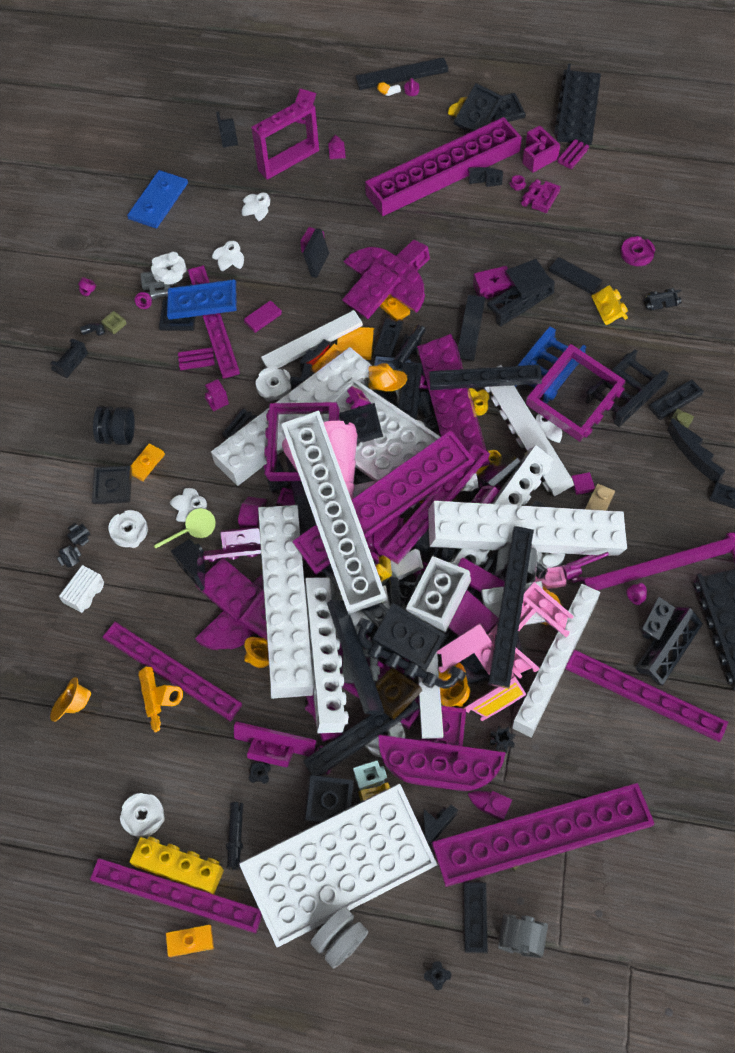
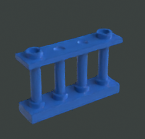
M549 327L518 366L538 365L537 361L539 358H544L555 364L558 358L546 352L547 348L553 346L564 352L568 346L557 341L555 338L556 329ZM583 345L579 350L585 353L586 346ZM571 359L546 390L543 398L544 403L547 404L549 400H553L556 397L557 390L579 364L577 361ZM540 366L541 375L545 376L549 370ZM528 384V385L531 386V387H533V388L535 389V387H536L538 384Z

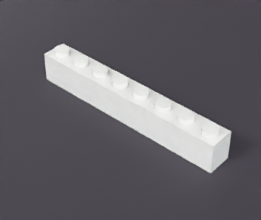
M515 386L484 387L487 393H492L491 399L494 405H499L502 409L499 411L504 420L508 419L510 423L508 427L511 433H516L519 437L516 441L521 449L525 447L528 452L530 448L536 445L554 459L550 464L552 466L550 471L546 475H542L545 480L542 483L547 492L551 491L556 496L574 486L571 476Z
M581 584L568 611L573 615V619H567L565 630L570 631L569 635L565 637L560 632L557 633L514 720L513 729L532 738L600 595L599 591Z

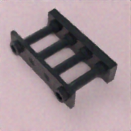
M636 349L630 354L627 353L622 358V361L611 370L638 390V394L635 396H631L623 391L620 397L627 402L626 405L619 407L614 403L610 410L616 416L614 424L619 428L666 384L669 375L664 369L659 374H653L635 361L638 352ZM631 366L648 378L650 382L647 385H642L624 371ZM601 379L595 386L592 385L587 390L586 403L589 404L595 398L602 402L605 396L601 392L606 388L611 390L614 386Z

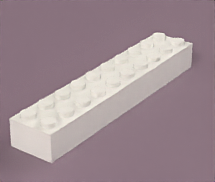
M349 347L276 403L328 402L352 378L367 387L370 381L368 367L372 365ZM269 408L211 451L215 465L237 486L261 469L264 464H267L264 449L265 446H268L265 430L269 426V421L266 418ZM308 414L279 415L277 455L284 451L282 442L286 438L281 424Z
M316 411L282 423L281 425L348 613L351 614L387 601L320 412Z
M434 501L428 509L430 547L500 550L506 547L507 543H511L513 527L518 526L534 529L531 548H535L537 552L599 555L608 552V556H619L627 549L624 513L619 511Z
M297 505L258 507L271 699L313 696V676L302 555L292 543L293 540L300 536Z

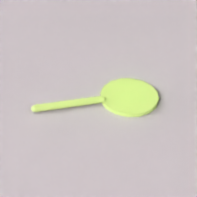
M198 508L193 510L186 518V529L155 544L154 547L158 548L186 532H189L195 538L208 537L215 529L216 521L213 514L206 509Z

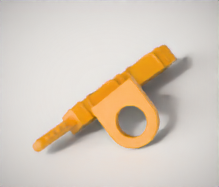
M146 666L138 672L147 717H151V728L154 732L160 730L161 725L160 717L157 715L161 712L160 705L176 706L183 698V691L180 687L172 685L156 687L153 668ZM173 691H177V698L174 701H170V694Z

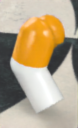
M381 82L377 85L378 91L386 96L401 92L399 84L390 86Z

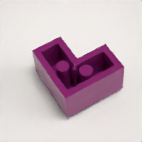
M541 126L527 132L523 164L534 173L558 159L560 144Z

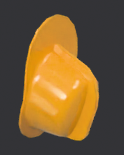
M386 363L368 367L370 380L368 386L370 389L394 391L401 388L407 381V375L404 372L393 370Z
M258 637L247 638L244 642L246 649L245 662L258 668L268 666L267 640Z
M460 662L454 665L466 673L464 666ZM450 668L443 673L439 672V678L448 680L451 677L448 675ZM466 676L462 682L458 681L451 688H440L441 704L447 707H463V704L470 696V688Z
M77 677L70 680L64 692L55 702L50 714L51 721H57L65 712L76 713L86 706L91 696V691L78 684Z

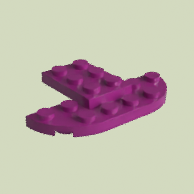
M368 247L350 254L343 261L346 266L362 277L342 301L366 319L371 317L388 295L396 298L416 313L420 310L425 298L423 279L416 269L389 251L378 247Z
M224 558L205 574V589L201 592L221 608L223 612L195 638L196 642L213 650L229 648L231 650L244 645L247 638L256 635L255 632L242 625L239 620L262 591L263 574L252 583Z
M441 706L443 738L422 739L421 736V740L379 735V753L385 766L397 778L416 785L459 791L475 790L485 786L495 778L505 758V752L463 747L466 709Z

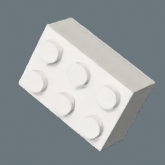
M432 556L406 607L407 612L430 626L446 632L471 582L470 571Z

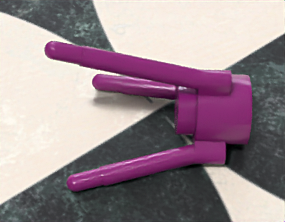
M605 552L597 556L586 555L574 562L563 565L566 580L571 579L572 583L584 582V579L591 578L579 577L582 574L581 566L606 557L609 553Z

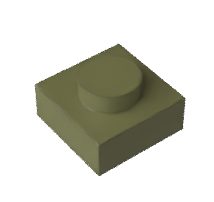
M115 311L101 321L104 327L113 334L117 333L127 324L125 319Z
M677 409L672 418L689 428L694 416Z

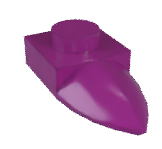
M334 135L328 143L330 159L346 158L344 142L337 135Z
M472 791L468 793L470 800L479 810L504 821L512 799L494 791L492 793L487 791Z

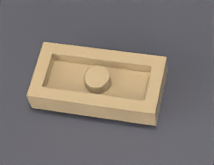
M597 484L585 510L607 511L615 490Z

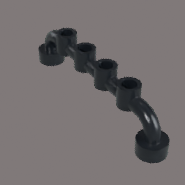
M360 618L357 624L359 627L358 640L364 648L368 649L367 655L374 659H378L379 656L385 658L387 666L393 669L400 666L405 669L403 674L412 679L415 676L422 678V684L433 689L434 685L443 689L451 688L458 681L462 682L466 673L455 666H451L448 675L451 677L448 680H442L433 673L421 669L416 664L402 659L397 654L383 649V647L376 643L370 642L366 638V633H371L375 625L367 619Z

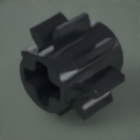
M73 523L68 527L70 532L66 535L74 546L78 543L84 546L89 542L87 537L91 534L84 524L81 523L78 526L76 523Z
M68 544L58 550L60 555L56 558L61 566L65 564L69 568L80 562L78 557L82 554L77 546L72 547L71 544Z
M498 726L496 733L491 731L490 736L494 739L490 740V745H495L496 751L504 750L507 753L508 747L514 748L515 743L511 740L515 738V734H510L509 727L501 729ZM502 737L506 738V740H503V742L499 741V739H501Z

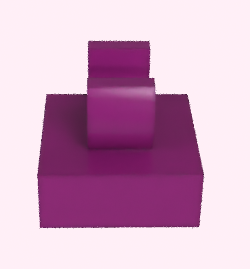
M353 386L347 390L350 396L346 399V403L350 405L353 403L350 409L371 404L362 390Z

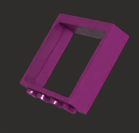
M306 97L251 127L258 171L267 180L319 151L315 106ZM305 116L307 139L268 160L265 138Z
M570 344L543 377L542 384H538L527 397L526 405L581 442L584 437L587 438L593 431L592 426L600 423L604 417L602 415L603 412L611 409L614 404V398L621 396L625 390L623 386L626 380ZM571 359H574L614 386L582 427H579L540 400Z
M337 402L270 403L268 414H266L269 426L265 430L268 446H265L264 449L265 457H267V464H264L265 475L270 481H301L298 472H276L279 415L310 414L319 411L320 414H329L328 421H339L340 408Z

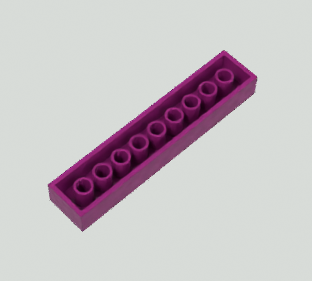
M503 117L365 181L366 196L379 213L385 216L467 177L468 169L471 167H489L520 152L522 137Z

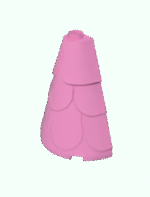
M344 421L323 422L352 500L355 490L353 482L358 437L356 427L353 423L345 425ZM285 438L282 442L284 453L297 470L289 444Z

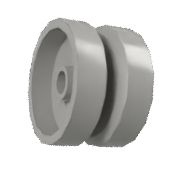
M346 907L335 913L320 928L310 943L318 953L327 951L325 960L333 969L345 961L368 934V930L361 922L352 925L354 915Z

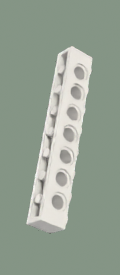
M536 445L530 448L521 460V464L513 471L491 504L525 505L531 498L530 492L536 490L541 484L540 478L542 475H546L552 468L550 464L554 459ZM530 466L534 467L535 474L531 473ZM519 481L525 484V489L520 487ZM509 496H512L514 498V504H511L509 502ZM459 548L449 563L457 566L462 557L468 556L473 564L482 566L487 561V554L490 550Z
M305 578L304 586L317 733L343 732L345 724H348V712L344 711L343 706L346 705V694L342 692L341 688L344 685V675L340 674L339 669L342 667V657L338 655L337 651L340 648V641L336 637V629L327 606V602L334 597V587L330 585L329 578ZM325 688H331L333 691H328ZM327 707H333L336 710H329Z

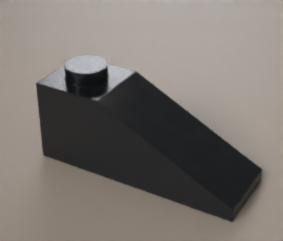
M188 539L170 552L178 566L203 591L205 589V560L202 556L204 551L199 543L195 544L191 539Z

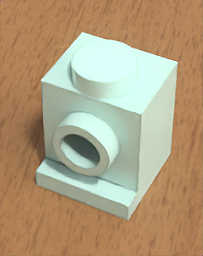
M378 760L353 768L359 791L380 786L384 783V779L387 778L384 766L380 767ZM371 775L375 777V779L370 781L367 779Z

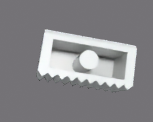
M81 565L61 592L59 598L64 604L82 613L84 609L90 607L95 594L102 590L104 581L99 573Z

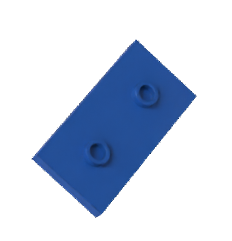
M159 170L128 213V219L157 229L188 184L187 179Z
M235 280L168 288L167 317L169 320L237 311Z

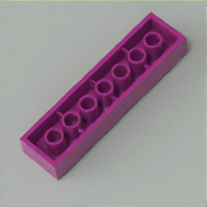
M449 334L417 346L441 437L451 430L467 451L473 444L486 450L469 388L430 390L429 371L463 369L458 347L452 335ZM489 457L481 467L490 465Z

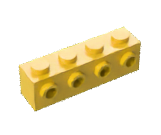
M148 836L147 839L140 837L130 860V863L135 868L200 891L215 894L224 871L219 865V861L208 858L206 861L200 859V855L195 852L187 851L186 854L179 851L180 848L168 843L167 846L159 844L160 841Z

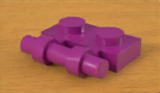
M536 179L530 184L529 191L524 194L521 204L526 207L528 203L532 202L533 209L547 213L559 194L561 186L545 181L544 185H540V180Z

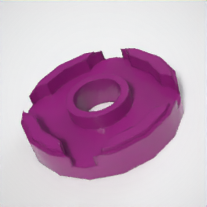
M639 236L626 239L620 251L622 259L632 266H645L649 264L655 254L654 244L650 240L641 239L642 237ZM638 249L641 250V252L637 253L634 250Z

